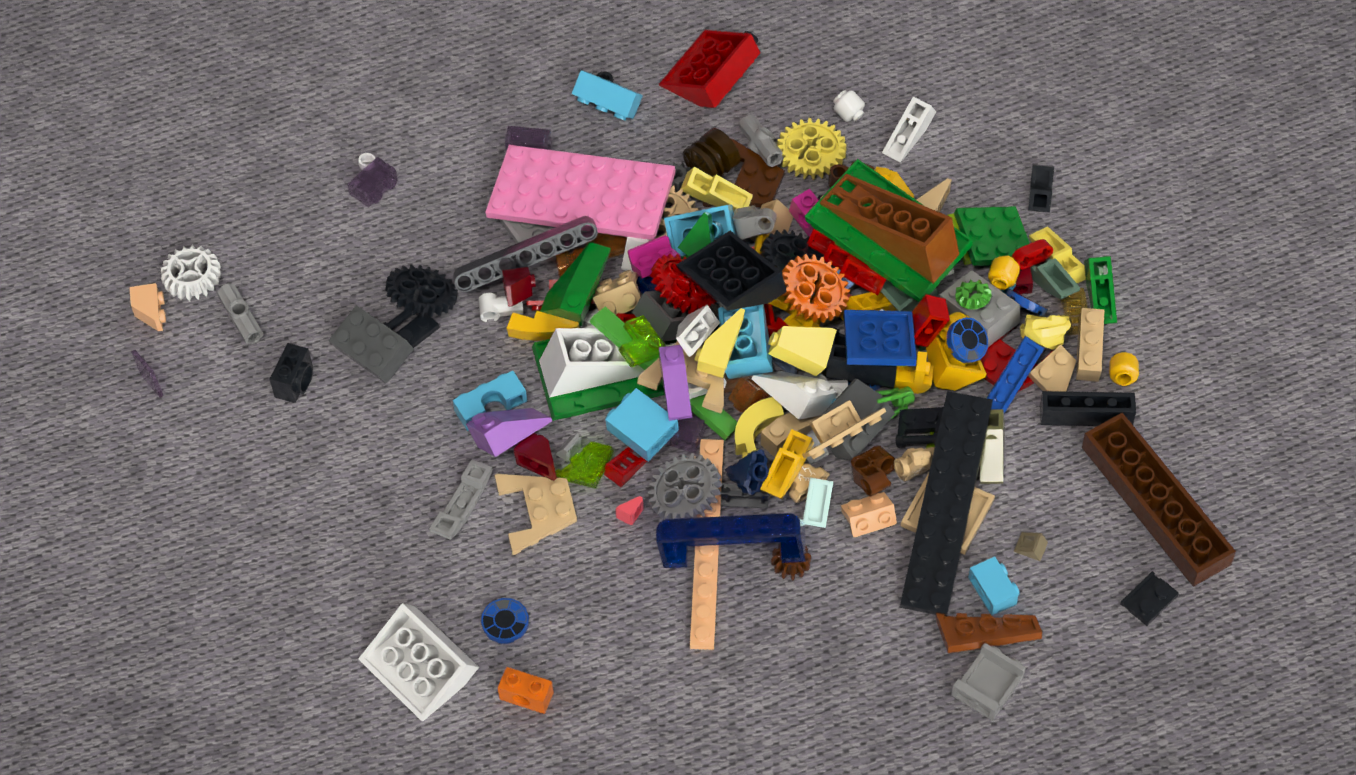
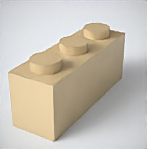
M1081 309L1078 326L1076 380L1099 382L1102 372L1103 309Z

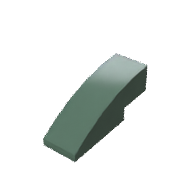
M1049 257L1047 260L1030 267L1033 281L1054 297L1063 299L1080 291L1079 285L1056 258L1051 260Z

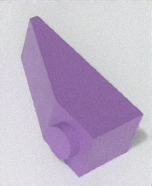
M681 345L659 347V362L669 421L692 418L683 348Z

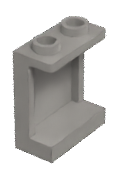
M984 643L980 654L961 680L957 679L953 685L951 696L993 721L1024 678L1026 668L1019 660L1009 658L997 647Z

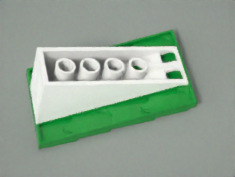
M639 321V328H631L658 353L659 347L673 346L677 342V339L663 342L657 341ZM556 328L551 339L534 342L532 346L552 421L616 407L621 404L622 399L627 393H632L636 388L650 399L665 395L664 387L659 384L657 390L637 384L639 375L645 370L597 328Z

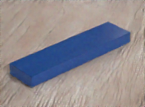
M1026 336L1022 339L986 397L993 399L991 410L1003 409L1004 413L1006 412L1045 348Z

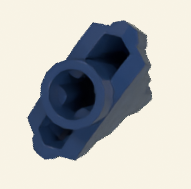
M753 450L747 456L725 469L727 472L726 476L732 482L737 483V487L742 489V493L753 495L755 492H759L762 481L767 478L768 467L766 465L768 458L765 456L764 450Z

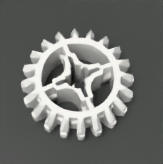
M193 245L190 249H187L183 246L182 251L175 249V255L168 254V260L163 261L161 280L165 289L173 297L177 295L182 300L186 296L190 301L192 296H195L199 300V294L207 297V290L214 292V285H219L218 278H221L220 263L209 249L204 250L202 246L196 249ZM206 266V267H207V271H206L205 274L203 275V274H202L203 268ZM177 270H179V276L177 278H174L175 273L177 272Z

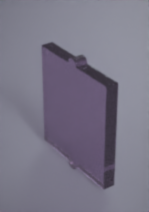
M135 349L131 351L140 375L159 397L164 396L154 371Z

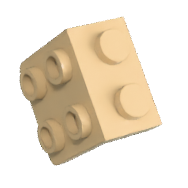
M627 270L619 274V278L615 280L608 278L601 281L593 296L598 310L600 311L606 306L615 315L633 310L642 296L636 284L639 277L637 272Z

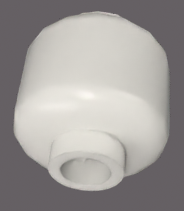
M844 90L833 101L835 103L834 111L846 122L852 119L856 122L864 114L862 110L865 102L854 91L850 90L847 92Z

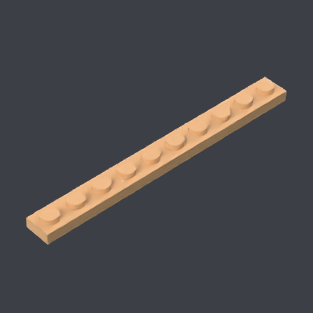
M701 439L700 455L705 460L708 458L716 466L722 477L724 440ZM715 495L718 502L710 504L712 510H704V517L700 514L697 515L690 649L714 650L721 495Z

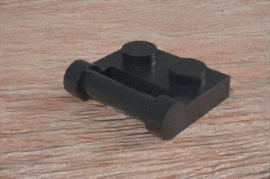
M402 311L388 323L384 322L383 324L393 330L412 316V311ZM417 312L415 319L396 332L406 339L413 348L440 328L439 324L427 313L422 317Z
M944 407L900 410L898 434L895 438L897 448H905L906 445H935ZM934 432L933 435L907 436V434Z

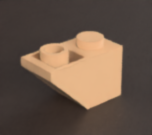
M156 283L130 287V300L134 316L155 330L163 331L162 323L166 322L164 309L161 310V305L165 304L163 291L159 292Z

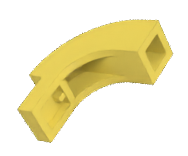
M773 397L754 403L739 418L735 428L736 455L742 454V458H744L748 453L756 450L754 443L756 437L774 420L784 415L782 405Z

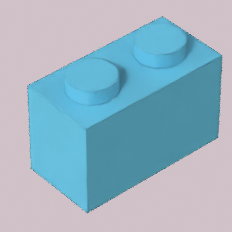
M996 557L970 567L968 578L991 616L1017 605L1019 589L1014 582L1011 583L1005 566L1002 563L999 564Z

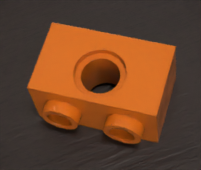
M506 667L497 687L500 700L545 714L554 693L552 681Z

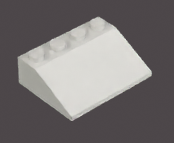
M404 603L400 605L359 657V660L421 721L427 719L463 688L479 668L417 607Z

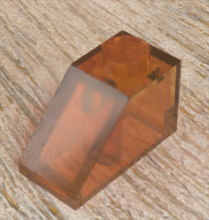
M742 376L728 397L734 403V408L743 413L754 403L771 397L752 380L753 376Z

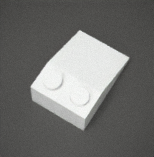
M783 371L753 375L752 377L756 384L799 420L822 415L831 405L837 394L831 388L830 383L823 379Z

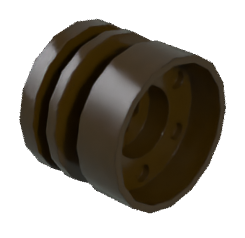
M711 128L700 137L699 141L693 142L691 146H688L683 151V159L686 166L691 169L695 167L712 177L715 175L723 177L724 173L730 172L740 163V154L734 142L727 134L717 128Z

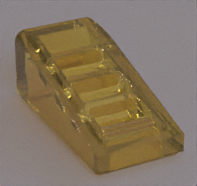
M1080 288V291L1061 299L1063 313L1065 316H1069L1071 323L1068 335H1078V326H1072V324L1079 323L1080 316H1071L1080 315L1081 309L1087 308L1084 288Z

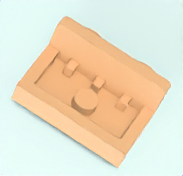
M885 492L876 493L873 496L859 500H851L841 505V511L850 524L853 537L877 531L897 523L894 504Z

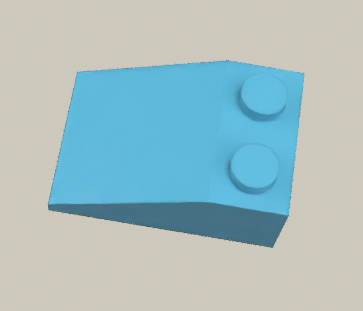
M732 204L664 218L671 248L678 252L680 256L686 255L678 249V246L704 212H709L712 215L715 240L730 230L737 235L732 219L734 215Z
M764 304L742 308L745 309L744 320L725 371L728 379L773 372L772 356L768 354L770 345L768 344L769 334ZM724 307L718 308L719 326L721 327L739 309L727 311Z

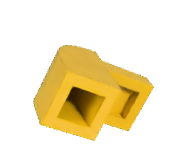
M918 351L916 366H897L894 388L910 387L913 393L916 394L926 392L931 388L934 366L926 361L927 352Z

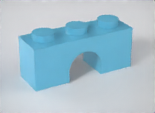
M511 371L507 374L499 375L488 383L479 385L468 393L459 395L453 400L455 413L468 431L469 429L466 424L472 421L475 415L486 412L484 408L486 404L494 401L500 402L506 410H511L527 402V395L514 371Z

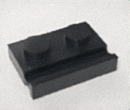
M1152 571L1121 601L1120 605L1124 606L1131 614L1148 626L1178 597L1179 592L1163 579L1156 577Z

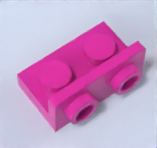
M666 235L627 251L632 270L637 272L641 278L650 276L654 263L663 255L668 256L672 254L675 257L678 254L680 256L678 252L671 248L669 238Z

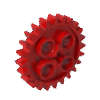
M669 254L657 259L651 268L652 273L650 276L653 278L651 283L657 285L654 288L656 291H661L660 297L667 298V304L672 302L674 309L680 307L682 313L687 310L689 314L705 305L712 309L716 300L677 268L676 265L686 259L685 256L681 259L678 254L675 257Z

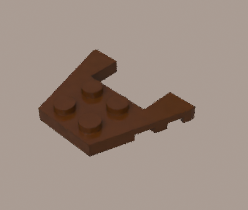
M731 139L739 151L740 162H744L734 185L753 195L749 206L761 207L763 204L773 201L785 175V170L776 165L774 167L768 166L760 155ZM703 202L704 207H711V204Z

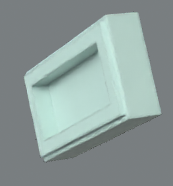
M810 477L802 524L826 528L834 481Z

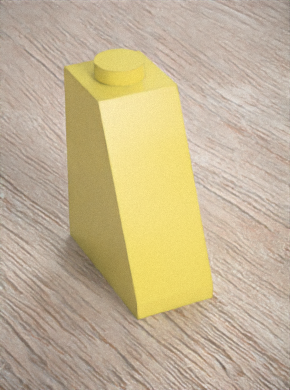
M783 326L779 331L773 332L770 336L768 354L817 376L827 366L836 330L833 328Z

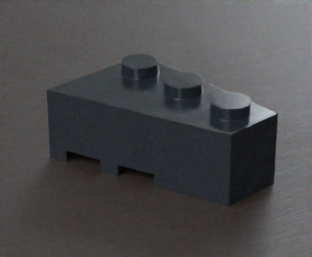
M833 328L836 330V334L828 359L826 378L851 382L854 379H858L866 384L894 387L897 366L847 365L845 335L840 333V329Z

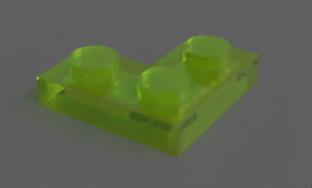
M642 315L626 321L623 327L633 341L621 345L618 351L632 368L658 358L659 347H666V345L645 316Z

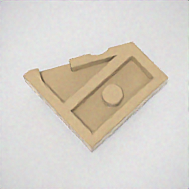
M1060 344L1028 374V377L1042 391H1067L1077 360Z

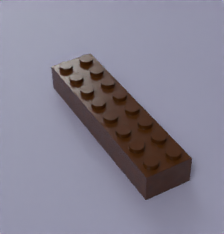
M1123 412L1084 434L1082 449L1193 587L1232 565L1236 553L1235 549Z

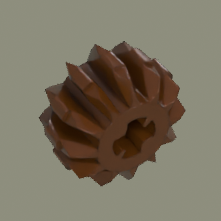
M789 539L787 545L780 542L778 549L774 548L772 551L771 565L774 566L775 574L781 573L783 579L790 575L793 581L795 574L802 578L804 571L810 569L811 555L808 553L807 546L801 547L800 541L792 544Z

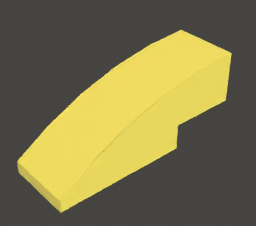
M695 167L687 172L680 188L683 189L684 193L716 207L732 204L733 211L738 208L748 207L753 197L749 192L718 175L712 177Z
M1049 227L1029 235L1032 243L1045 239L1053 247L1050 259L1056 258L1076 283L1086 280L1085 266L1072 255V248Z

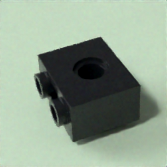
M287 343L270 377L275 398L296 403L299 395L306 392L313 375V365L308 348Z

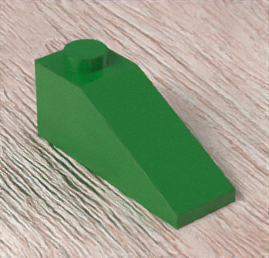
M1111 256L1088 258L1084 261L1091 309L1104 310V324L1117 323Z

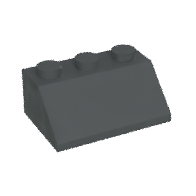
M854 379L822 415L849 400L861 420L882 408H885L886 412L880 415L882 420L871 426L869 423L861 426L863 431L852 437L850 434L844 436V442L832 448L829 445V449L838 459L852 460V458L859 455L895 414L888 402L877 403V399L883 398L881 394L858 379Z

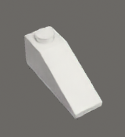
M913 97L882 153L901 163L927 130L936 113L934 108Z
M705 305L688 314L678 325L676 339L690 357L720 322L709 306Z

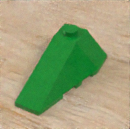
M590 242L547 292L540 312L579 322V325L583 326L611 248Z

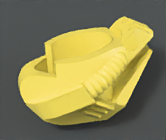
M1026 315L1025 324L1020 326L1021 337H1028L1045 348L1044 350H1054L1060 344H1064L1066 331L1071 327L1069 316L1050 315L1048 317Z

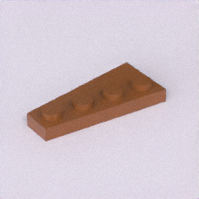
M936 613L937 625L948 653L979 649L984 643L989 646H999L1042 639V630L1036 615L1004 614L1003 618L991 616V614H981V617H967V613H956V616L946 617L945 614Z

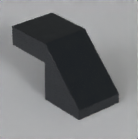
M1032 165L1029 211L1050 213L1054 166Z

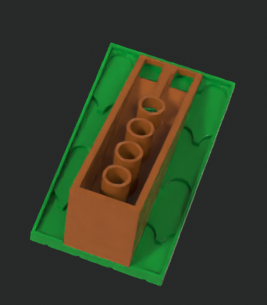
M859 159L849 167L805 215L806 222L814 229L833 240L837 246L867 264L870 269L918 302L926 294L930 295L940 281L947 276L973 246V240L954 227L952 217L925 207Z

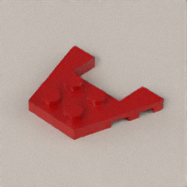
M1013 328L987 348L986 354L980 359L987 374L984 379L992 385L996 383L1016 351L1002 341ZM1027 376L1019 391L1031 386L1034 382Z

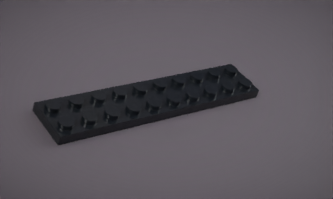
M947 391L900 608L934 615L940 613L945 614L946 617L948 616L993 399Z

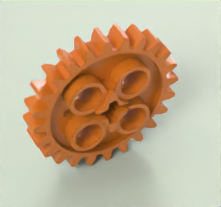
M805 254L802 259L797 256L794 261L790 260L782 270L787 292L781 296H787L784 303H791L790 311L798 310L796 316L804 314L806 321L809 317H812L814 323L818 319L824 323L827 319L832 321L835 316L838 317L847 307L846 303L850 299L847 295L850 290L845 287L848 285V282L841 280L845 275L837 273L839 267H831L832 261L826 264L824 263V257H821L818 261L814 254L810 259Z

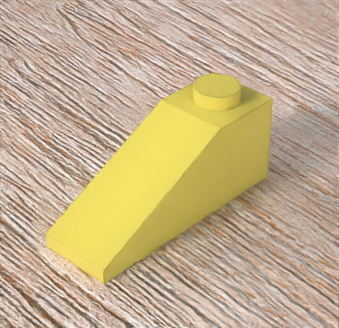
M739 309L705 340L703 348H698L694 360L698 362V371L720 378L724 377L744 320L745 309Z

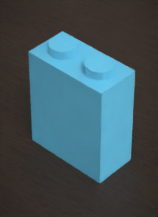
M637 388L632 393H627L622 399L621 404L616 409L610 410L605 419L607 430L648 462L679 430L678 420L669 421L668 412Z

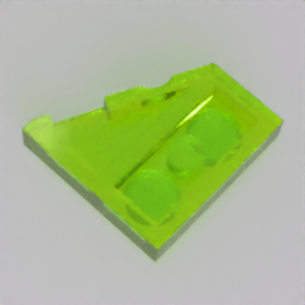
M591 441L580 453L575 454L569 459L570 463L562 470L558 468L555 471L556 477L566 478L568 482L596 489L605 471V464L609 462L614 452L612 446Z

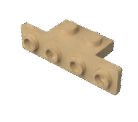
M850 400L809 423L820 444L803 453L802 456L804 458L811 456L812 459L825 453L823 450L825 447L831 445L834 448L844 442V436L850 434L852 437L863 431L861 426L869 423L871 426L882 420L880 415L886 412L885 408L879 409L861 420Z

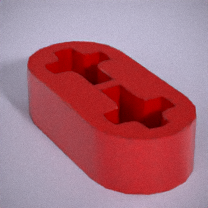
M1040 239L1017 249L1013 253L1012 258L1018 263L1020 269L1023 270L1047 260L1053 253V247L1045 239Z

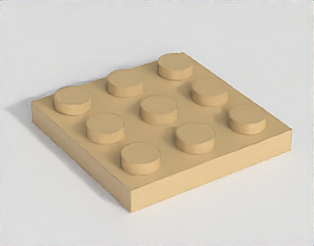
M929 473L901 521V527L914 533L917 530ZM976 487L973 493L961 554L964 555L995 498L994 495Z

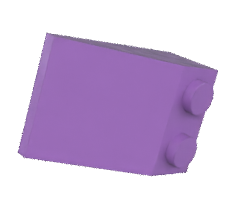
M533 408L479 413L466 425L478 448L496 457L552 422V419Z

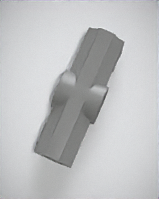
M749 114L743 117L739 124L740 130L749 140L747 143L748 147L759 154L768 166L774 167L780 164L784 159L782 157L783 152L774 142V134L763 127L755 116Z
M227 283L221 286L217 294L245 343L254 344L258 342L263 336V332L250 312L248 303L243 300L235 284Z

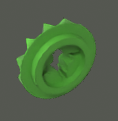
M970 279L969 283L962 282L960 287H956L955 299L963 308L979 309L986 306L991 300V290L987 283L982 284L981 280L973 282ZM977 291V293H974L973 296H969V293Z

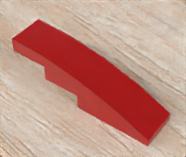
M813 229L807 242L808 246L824 254V261H832L833 266L839 267L841 269L839 274H844V278L878 296L887 279L870 269L864 262L837 246L833 240Z

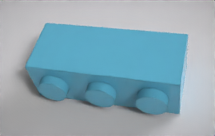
M582 70L572 91L573 95L578 96L577 101L587 105L590 102L597 104L596 109L606 113L608 110L615 112V117L626 120L627 117L632 119L635 117L643 95Z

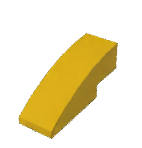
M536 311L534 318L512 313L507 326V332L509 337L543 341L551 339L556 328H580L579 322Z
M791 429L783 447L779 449L760 490L782 499L807 458H804L802 454L812 449L814 445L813 439Z

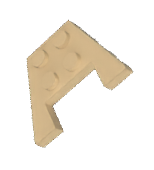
M683 349L687 382L708 389L702 407L721 414L724 407V377L720 378L698 371V362L694 361L697 350L689 357ZM659 358L639 375L637 384L657 390L662 380Z
M495 474L499 496L523 491L532 529L508 534L513 555L520 553L521 550L530 545H535L539 540L550 534L553 535L577 522L566 478H556L555 481H552L546 477Z

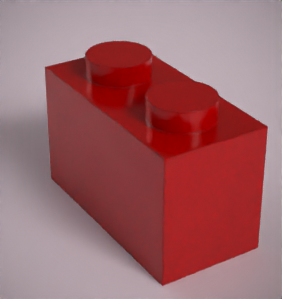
M926 294L912 311L915 345L928 347L949 322L950 317L946 299Z

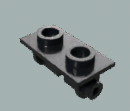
M722 483L721 507L768 508V493L760 490L753 495L742 493V489L738 488L737 484Z

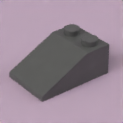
M661 291L644 292L632 313L657 341L675 340L678 325L689 314L686 310L682 313L680 307L674 309L672 302L667 304V298L660 297Z

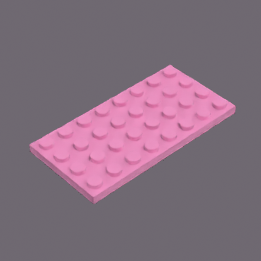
M509 145L485 213L487 218L558 227L577 218L589 216L595 221L597 233L654 240L676 170L675 166ZM585 225L581 231H590L592 226Z

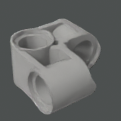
M752 205L735 209L732 219L737 236L741 239L770 233L774 228L777 215L772 209H756ZM761 218H768L770 223L762 222Z

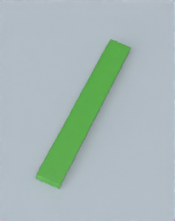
M606 306L591 318L590 323L644 370L659 358V353ZM706 394L690 399L691 411L722 439H728L735 432L737 421L725 410L720 414L702 407Z

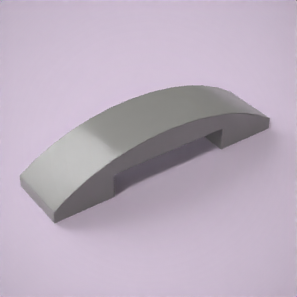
M471 459L461 476V484L444 512H439L429 528V532L451 540L461 530L487 485L492 472L491 466Z

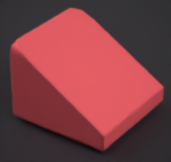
M638 496L617 506L616 518L629 525H633L644 510L643 497Z

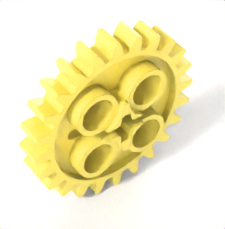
M811 118L808 119V123H804L800 119V125L792 122V129L785 127V133L781 132L780 139L777 140V146L783 152L782 167L788 166V173L795 170L796 177L800 173L803 174V179H806L808 175H811L813 180L815 175L823 178V173L825 172L829 175L830 168L837 164L843 165V159L846 157L845 137L841 136V131H835V125L828 127V121L820 124V119H817L815 123H812Z

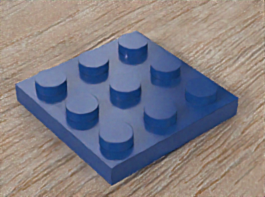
M844 310L847 365L916 366L917 359L912 311Z

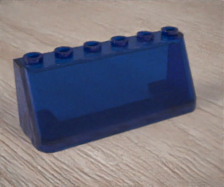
M792 513L666 519L661 521L656 529V542L664 568L687 567L688 546L781 542L782 563L806 562L805 525L801 518Z

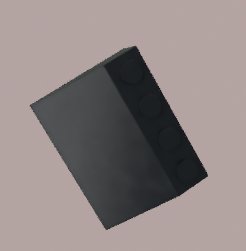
M731 230L676 265L682 273L727 311L768 304L787 292L782 272Z

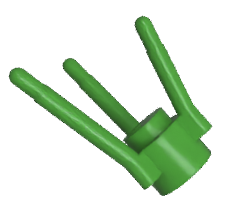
M897 387L891 390L876 391L882 396L890 395L877 399V403L891 401L895 407L898 406L892 418L900 414V410L908 409L907 405L913 404L915 400L914 393L910 387L901 389Z

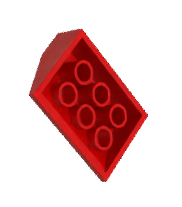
M704 30L663 78L659 86L700 107L715 108L732 89L734 84L743 76L749 66L754 63L761 52L751 33Z

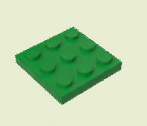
M1016 206L956 208L954 212L960 231L973 240V246L967 251L972 266L991 265L995 258L999 256L1012 257L1017 249L1030 244Z

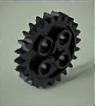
M783 229L782 233L778 230L774 234L770 233L760 249L761 255L781 272L790 260L794 261L797 256L802 259L807 254L810 259L814 254L818 261L821 257H824L823 254L808 246L809 237L804 239L802 233H799L797 236L793 230H791L790 234L785 229Z
M410 264L409 269L403 265L401 270L395 268V272H390L385 287L386 296L391 297V303L397 302V308L403 306L404 312L411 310L412 315L418 312L422 317H424L425 313H428L430 317H433L434 313L438 316H441L442 312L447 314L448 310H452L456 303L458 290L455 289V284H451L452 279H445L446 274H438L439 270L431 271L430 267L423 269L421 265L415 268L412 264Z

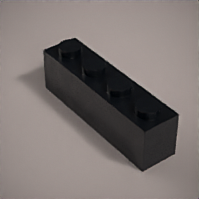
M1042 391L1040 425L1099 426L1122 412L1133 425L1136 415L1135 393Z

